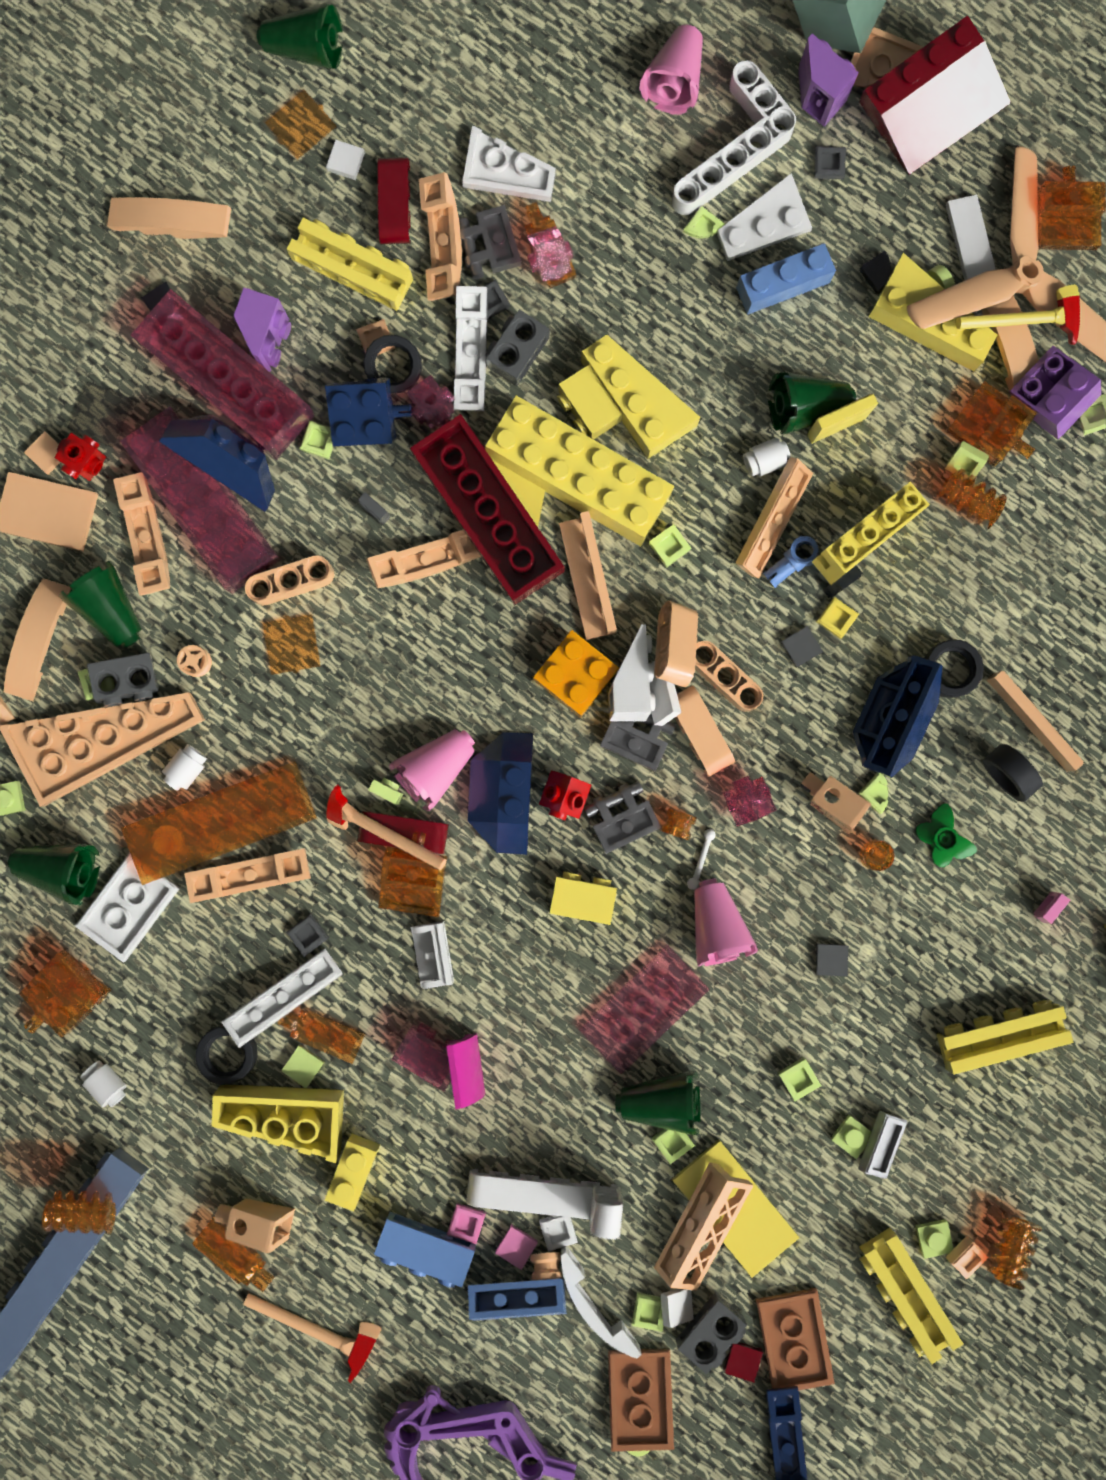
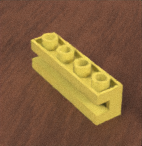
M302 218L298 226L300 235L297 241L291 239L287 247L291 260L398 311L413 281L411 270L406 263L399 259L391 261L383 257V254L378 249L372 246H366L365 248L357 244L355 239L348 234L341 232L338 235L330 231L329 227L319 220L314 219L312 222Z
M910 481L826 548L812 563L829 584L832 585L930 504Z
M1042 1000L1032 1004L1035 1013L1023 1016L1021 1008H1011L1003 1011L1004 1022L994 1024L992 1016L987 1015L973 1019L974 1030L964 1032L961 1023L945 1026L946 1037L940 1033L936 1035L946 1070L954 1075L1074 1043L1071 1031L1065 1029L1063 1019H1067L1064 1006L1052 1003L1051 1000Z
M891 1228L859 1246L864 1254L863 1257L859 1258L869 1275L877 1274L881 1283L876 1285L878 1291L886 1303L893 1300L897 1310L892 1313L903 1330L907 1327L910 1328L914 1337L909 1339L919 1357L925 1354L930 1363L933 1364L942 1358L939 1353L942 1349L950 1346L954 1351L964 1345L903 1244Z

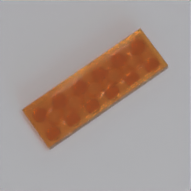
M295 761L121 827L140 881L142 885H146L315 820L317 815Z

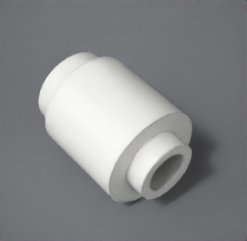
M773 438L751 447L749 452L743 454L744 464L751 477L755 475L760 477L783 468L787 464V459L790 458V451L786 442H780L778 438Z
M187 744L184 749L180 748L162 770V773L166 776L163 781L177 791L181 787L187 790L205 767L203 763L207 758L194 747Z
M100 1060L92 1064L80 1076L84 1082L83 1087L101 1107L106 1105L113 1107L126 1095L123 1090L127 1085L108 1064L104 1065Z

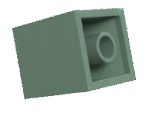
M792 0L806 41L811 34H814L818 39L825 40L833 49L856 53L862 52L886 0Z

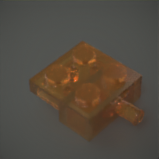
M1065 166L1062 169L1063 181H1045L1037 191L1038 250H1098L1100 248L1101 216L1106 211L1105 182H1078L1075 175L1076 167L1072 166L1070 168V166Z
M984 381L946 432L959 442L964 441L988 454L987 462L995 467L1012 449L1016 450L1026 459L1032 455L1035 448L1023 441L1021 437L1037 413L1013 395L1008 399Z
M413 832L412 841L418 844L419 832ZM421 832L419 845L424 847L426 834ZM387 847L383 855L378 908L439 917L448 856L439 855L446 859L445 866L442 870H439L402 849Z
M63 949L19 993L35 1012L32 1018L24 1024L25 1029L29 1028L28 1032L35 1033L43 1023H46L62 1038L71 1033L92 1012L91 1009L107 992Z

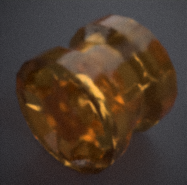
M668 808V820L666 824L662 825L661 831L690 841V828L696 823L697 817Z
M872 840L865 843L859 855L862 864L874 871L888 869L894 862L895 857L891 845L880 840Z

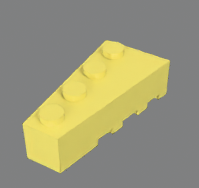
M903 253L868 317L975 371L984 362L997 334L989 327L958 330L955 326L956 318L925 329L916 326L908 315L907 306L940 292L944 288ZM969 313V314H966V315H963V316H960V317H964V316H975V315H974L973 313Z

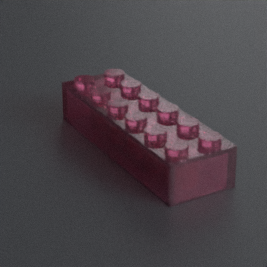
M171 289L131 334L146 352L275 460L281 456L315 416L305 401Z
M169 406L120 442L222 586L233 594L245 586L246 581L251 576L265 572L279 562L281 558L230 488L159 442L168 423L171 420L181 419Z

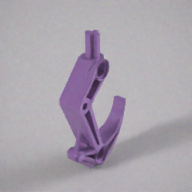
M430 1385L425 1391V1396L418 1401L400 1403L391 1421L386 1423L384 1427V1436L388 1440L384 1445L387 1459L392 1461L390 1467L395 1475H399V1480H423L417 1465V1450L420 1441L475 1436L486 1438L489 1441V1446L510 1460L522 1480H541L543 1475L560 1480H574L577 1462L547 1455L548 1450L537 1440L520 1411L511 1401L504 1400L456 1409L440 1397L441 1390L438 1386ZM437 1404L448 1410L431 1414L432 1408ZM409 1424L414 1426L417 1431L408 1433L403 1430L402 1426ZM527 1457H534L538 1462L528 1465L523 1460Z

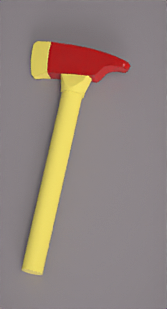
M1068 285L1057 289L1058 308L1053 310L957 317L955 326L959 330L1055 323L1059 324L1060 329L1066 332L1068 343L1075 345L1080 328V295L1077 285Z

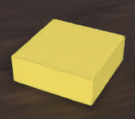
M834 597L816 622L839 639H842L859 614Z

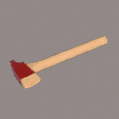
M338 784L333 788L329 796L326 815L327 821L330 824L346 830L348 828V821L353 822L439 870L443 869L446 864L445 858L358 812L353 806L348 804V800L342 794L341 787Z
M248 1293L243 1304L339 1349L349 1358L348 1364L351 1368V1373L347 1380L349 1383L354 1380L362 1369L381 1331L380 1326L362 1321L359 1325L357 1338H345Z

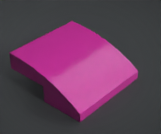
M477 1033L467 1034L463 1039L453 1040L447 1044L455 1110L472 1105L485 1096Z

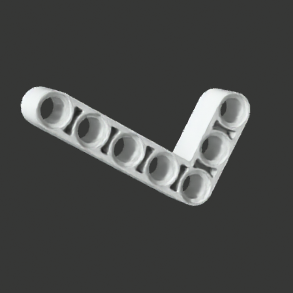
M741 61L736 64L729 86L731 94L755 124L677 182L673 192L672 206L678 214L690 215L785 145L791 138L796 124L794 112L758 66L751 61ZM744 78L747 79L750 83L744 84L741 83L738 79ZM763 101L766 104H768V106L762 107L759 106L756 102ZM781 124L785 126L786 129L779 130L775 127V125ZM751 142H759L763 147H754ZM735 159L740 164L731 165L727 162V160ZM710 176L713 177L716 180V182L708 183L703 178ZM682 194H688L693 199L690 201H684L679 196Z
M478 1169L469 1171L466 1203L470 1206L590 1219V1230L593 1236L604 1239L620 1237L623 1200L621 1189L616 1184L607 1187L600 1186L599 1182L581 1181V1184L570 1183V1179L551 1177L550 1180L539 1179V1176L520 1174V1177L508 1176L506 1172L489 1171V1174L478 1173Z

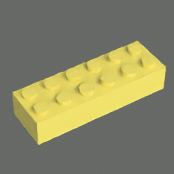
M517 395L485 445V450L493 461L539 486L548 494L581 513L589 511L590 518L640 547L674 489V485Z

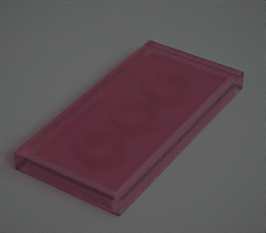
M667 944L598 1009L579 1030L614 1068L622 1074L710 989Z

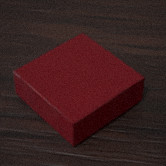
M741 1342L737 1344L732 1343L724 1366V1373L754 1383L763 1355L762 1349Z

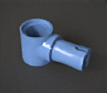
M808 536L798 537L792 543L791 548L783 553L784 557L763 574L768 580L772 578L770 583L776 588L778 584L794 571L799 572L804 567L813 564L812 561L819 556L816 541ZM803 544L810 545L814 550L811 557L807 559H801L796 555L798 547Z

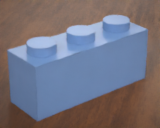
M824 243L741 275L736 289L748 315L829 284L836 269Z
M389 1212L374 1255L380 1257L379 1260L384 1264L405 1266L414 1275L420 1277L429 1275L437 1278L440 1284L454 1288L455 1285L463 1286L475 1253L476 1244L449 1236L447 1232Z
M561 1278L468 1285L469 1319L477 1321L566 1314L564 1280Z

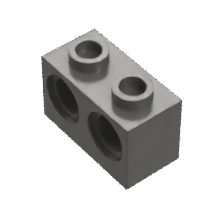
M520 309L514 317H508L502 327V336L498 342L494 340L485 353L487 368L515 386L519 385L550 338V329ZM521 330H527L532 335L530 338L522 340L516 334ZM504 355H512L515 357V361L512 364L506 365L500 362V358Z
M150 653L87 664L94 701L98 704L103 703V707L122 704V699L134 697L135 701L149 700L153 698L152 693L159 692L153 658ZM136 672H146L148 679L144 685L135 686L132 684V677ZM107 677H114L117 681L116 687L109 692L102 691V681Z
M714 1292L694 1316V1320H691L675 1339L677 1348L707 1374L712 1367L715 1369L720 1366L725 1359V1352L732 1343L737 1344L743 1338L747 1326L745 1318L717 1292ZM721 1317H729L731 1319L730 1323L725 1327L716 1325L717 1320ZM701 1341L711 1343L710 1347L705 1351L696 1349V1345Z

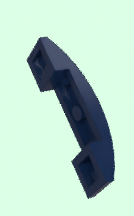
M798 1387L766 1389L775 1480H807Z

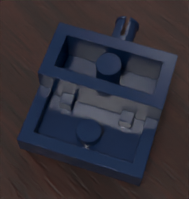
M389 378L359 379L357 382L327 383L325 385L333 447L392 444L396 439L394 419L396 417H412L411 404L393 405Z

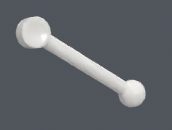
M707 829L704 832L705 841L694 876L687 882L688 888L691 890L699 888V877L711 840L716 836L715 831L712 829Z

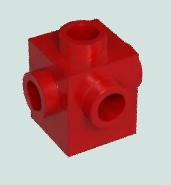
M70 433L68 438H64L59 443L57 454L54 458L63 464L61 470L77 480L80 475L86 480L91 481L93 476H96L102 469L106 456L97 450L100 444L84 434L79 438L75 434Z
M551 770L539 805L549 808L548 815L566 821L567 815L580 819L592 785Z

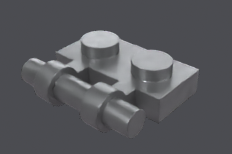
M505 205L477 212L478 225L470 227L467 218L459 219L461 244H463L466 253L464 261L467 269H470L473 279H480L484 276L482 265L490 263L493 274L521 266L520 255ZM478 238H483L486 250L477 252L474 241Z
M650 714L646 721H641L652 726L649 734L632 727L635 721H624V723L621 721H611L600 747L656 771L668 745L667 742L658 739L660 731L672 735L676 724L669 721L663 726L654 725L652 714Z
M639 781L629 786L624 784L618 787V791L604 798L602 795L594 798L593 803L584 807L589 818L598 813L602 816L603 822L594 825L593 828L606 854L661 828L649 801L647 800L637 805L634 800V796L644 792ZM625 802L628 810L612 817L609 808Z

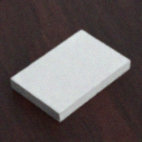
M129 852L76 923L75 927L119 960L126 962L180 887L136 854Z

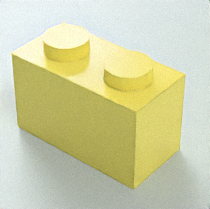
M587 365L559 383L560 395L557 396V399L566 412L571 410L576 418L573 421L579 432L587 434L588 437L594 440L621 422V411L590 365Z
M563 871V877L556 876L550 914L611 925L617 888L611 886L612 880L593 877V883L581 881L580 874Z
M351 1134L342 1153L325 1201L354 1212L381 1144Z

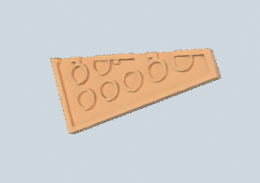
M182 693L136 703L131 702L120 704L119 706L103 707L57 715L51 718L1 725L0 731L39 806L44 807L201 723L205 718L192 694Z

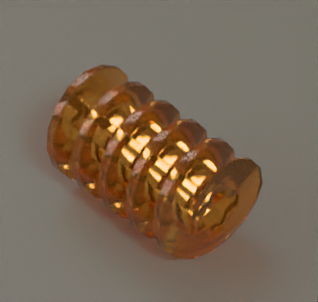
M963 468L955 473H951L935 498L938 500L944 494L948 495L945 505L949 506L956 500L958 502L957 512L967 507L966 517L968 519L977 513L979 515L976 524L980 525L987 519L989 521L987 530L990 529L1001 515L1007 496L1001 494L995 498L997 490L994 487L984 492L986 488L984 481L974 486L976 477L970 475L964 479L965 470Z
M57 1190L53 1199L48 1200L45 1204L42 1215L43 1230L50 1232L54 1229L55 1232L62 1233L67 1229L69 1233H75L79 1229L81 1233L87 1234L92 1229L94 1234H101L105 1230L106 1234L110 1235L113 1232L116 1220V1206L113 1202L112 1193L107 1192L102 1202L100 1201L99 1192H94L91 1201H88L86 1191L80 1193L78 1200H75L74 1191H69L66 1199L63 1200L62 1191Z
M1011 1217V1219L1001 1218V1222L1008 1227V1231L998 1230L997 1234L1005 1239L1004 1243L994 1242L993 1246L1001 1251V1255L991 1254L990 1258L998 1263L997 1267L987 1266L986 1270L993 1274L994 1278L1001 1283L1024 1290L1025 1286L1020 1281L1027 1280L1028 1273L1022 1268H1031L1032 1262L1026 1256L1035 1255L1036 1250L1030 1244L1038 1243L1039 1238L1033 1232L1042 1231V1227L1019 1217Z

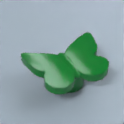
M943 803L932 813L930 817L931 823H920L916 827L917 837L933 847L931 856L933 862L938 867L948 866L953 857L963 859L977 852L976 846L971 841L958 835L957 831L953 829L954 815L947 803Z

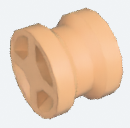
M188 645L179 651L177 665L183 673L193 677H201L209 672L212 666V659L205 649L196 645Z
M560 1252L530 1255V1261L534 1264V1272L531 1274L532 1281L563 1279L562 1272L559 1270Z

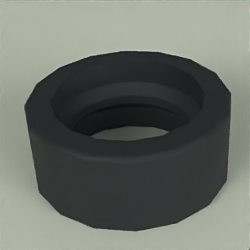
M384 335L374 340L367 348L363 360L364 372L368 379L381 378L375 366L376 357L379 352L388 346L402 348L410 358L411 368L409 374L400 382L390 383L391 393H402L412 388L419 380L422 371L421 356L416 346L408 339L398 335Z
M953 639L943 641L929 649L924 657L925 659L936 662L943 653L953 651L963 655L969 663L970 671L966 681L955 687L946 686L941 683L940 697H960L976 689L982 680L984 666L982 657L974 646L966 641Z
M1000 744L983 760L984 767L990 776L1008 795L1017 801L1025 802L1043 786L1042 778L1035 767L1019 751L1008 744Z
M222 1024L208 1031L199 1041L195 1052L196 1065L200 1073L209 1082L218 1085H232L245 1078L254 1068L258 1057L257 1044L253 1038L243 1045L245 1058L243 1064L233 1072L217 1070L209 1059V1050L216 1039L222 1036H230Z

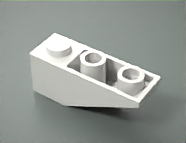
M641 624L608 691L609 721H646L651 711L655 710V694L650 693L649 683L653 681L654 669L653 664H648V653H651L652 638L651 635L646 633V624Z

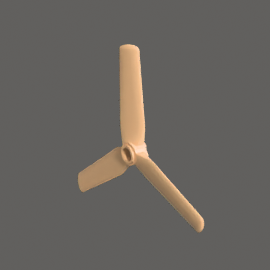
M1023 146L1015 148L1010 246L1013 265L1006 269L985 271L908 305V315L919 328L925 329L1009 300L1015 293L1023 294L1037 311L1058 308L1056 291L1066 285L1044 272L1040 261H1036L1039 249L1037 156L1032 150ZM1080 299V328L1077 341L1106 362V321Z

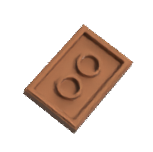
M812 1288L756 1299L772 1389L797 1386L798 1390L835 1384L818 1290Z
M670 1348L641 1349V1356L637 1359L618 1350H608L611 1452L674 1450Z

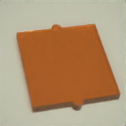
M305 90L265 122L279 138V144H284L297 160L337 127L323 111V105H318Z
M312 615L295 618L285 616L283 620L263 623L271 675L292 671L298 674L299 670L321 667Z

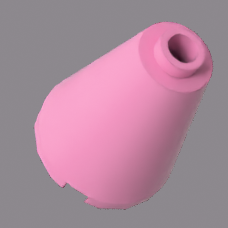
M692 25L678 26L643 73L639 89L646 102L649 98L651 101L658 103V105L654 106L655 109L673 115H681L686 113L687 109L691 106L692 108L695 106L699 93L703 36L696 27Z
M454 729L394 760L389 764L390 770L397 769L398 773L394 777L415 802L422 799L426 803L422 808L430 811L435 807L473 755L474 749L472 746L475 742L466 731L462 730L459 732Z
M716 878L699 882V888L694 890L697 965L699 967L703 964L705 966L717 965L737 960V957L740 956L739 953L745 952L746 957L757 953V945L725 884L717 883Z

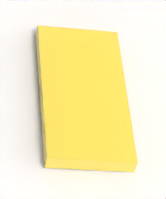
M717 1140L673 1177L672 1180L685 1197L690 1200L709 1162L719 1164L731 1177L746 1179L753 1184L748 1197L723 1241L725 1246L753 1278L797 1241L799 1236L724 1144ZM738 1188L732 1189L727 1200L736 1195ZM724 1215L716 1219L713 1227L722 1221Z

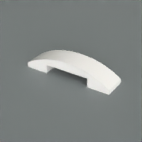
M456 286L457 323L454 410L484 411L487 287Z
M568 1246L562 1247L561 1262L565 1283L583 1319L609 1345L637 1359L641 1356L640 1344L622 1320L612 1327L609 1325L579 1284L585 1278L584 1268Z

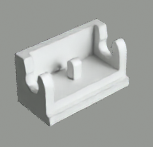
M444 921L411 927L421 988L427 989L452 985L454 977Z

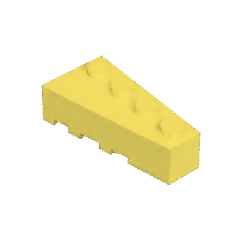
M605 335L582 351V364L584 367L590 365L621 411V421L647 459L698 426L700 416L608 335Z
M233 1084L220 1085L213 1095L212 1127L249 1138L252 1136L267 1140L269 1144L276 1146L281 1144L298 1149L299 1153L309 1156L315 1154L325 1157L326 1161L336 1163L341 1152L344 1090Z

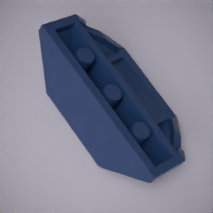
M213 414L176 419L168 423L159 440L160 443L264 512L268 509L275 488L264 450Z
M912 655L905 662L894 666L877 677L853 729V736L864 768L892 778L915 757L939 704L942 664Z
M503 732L471 759L467 821L496 853L527 855L534 733Z

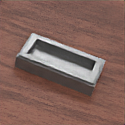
M879 1111L858 1170L865 1174L886 1179L908 1121Z

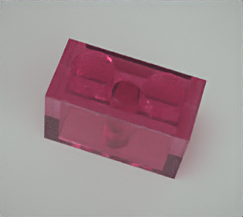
M420 1023L419 1027L413 1024L391 1060L445 1092L451 1082L447 1044L452 1040L447 1039L444 1043L435 1037L436 1031L423 1023Z

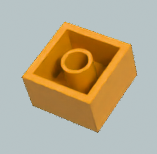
M571 630L535 674L533 680L581 718L620 668Z

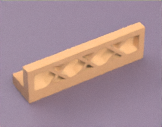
M589 511L580 513V518L560 522L559 527L587 641L616 634L617 628Z
M709 1162L654 1266V1269L670 1288L698 1290L753 1187L749 1180L731 1177L719 1164ZM738 1188L736 1195L727 1200L732 1189ZM724 1215L722 1221L713 1227L716 1219ZM710 1241L708 1247L699 1253L701 1247ZM696 1267L692 1277L686 1279L687 1273Z

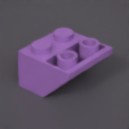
M811 34L808 37L798 67L801 106L822 126H825L847 102L859 72L855 70L849 60L842 59L825 40L818 39L814 34Z
M244 287L234 313V318L253 357L262 371L270 374L271 366L276 368L281 358V350L276 349L275 345L280 346L282 339L286 340L288 338L291 322H289V318L279 299Z
M1052 346L1010 390V394L1039 426L1056 439H1059L1101 396V379L1055 346Z

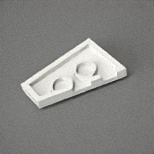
M472 125L462 182L463 188L551 202L556 168L525 152L520 153L507 146L506 142L498 138L493 139L482 133L481 129Z
M792 173L718 230L717 235L727 261L811 231L812 226Z

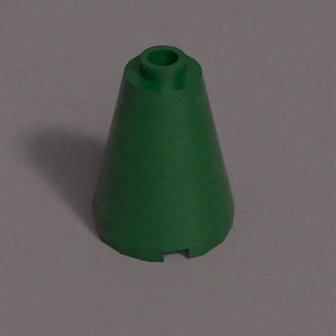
M323 3L266 19L257 28V42L266 53L328 70L336 69L341 62L343 45L337 47L338 33H343L340 15L334 5Z
M779 372L772 377L769 385V391L774 390V403L770 400L768 401L771 423L775 431L781 430L780 434H789L812 426L819 417L856 401V392L848 382Z
M111 561L105 562L107 569L102 570L100 566H97L69 586L72 590L68 595L62 591L59 597L116 647L123 645L126 649L141 639L138 633L142 631V628Z
M88 844L20 846L10 854L8 867L13 876L68 904L81 905L83 904L81 900L84 897L90 898L96 888L100 866L94 869L95 855H100L95 846Z
M687 1071L623 1087L621 1094H616L615 1097L616 1113H621L624 1120L689 1135H698L700 1129L694 1128V1122H701L700 1086H696L693 1089L692 1079L698 1078V1074L696 1071Z

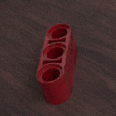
M409 157L378 158V229L380 244H411V239H409L411 211L409 210L408 200H410Z
M365 811L361 812L365 816L435 854L444 855L449 824ZM359 826L357 842L399 848Z

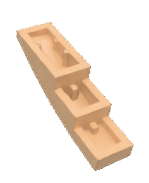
M111 198L107 227L115 231L139 230L143 234L148 235L170 234L180 239L227 237L231 208L228 205L169 198Z

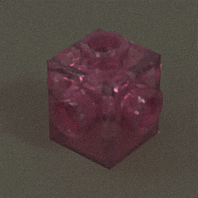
M556 226L527 236L532 252L527 255L533 273L538 271L543 282L558 280L564 274L572 272L569 262L570 259H573L571 246L568 240L564 241Z
M431 375L406 392L409 402L413 406L411 409L412 415L420 425L425 422L431 430L435 426L442 427L451 420V414L454 413L452 402L455 399L445 385L440 387Z
M749 776L732 782L734 788L723 793L727 807L737 827L777 811L763 776L752 781Z

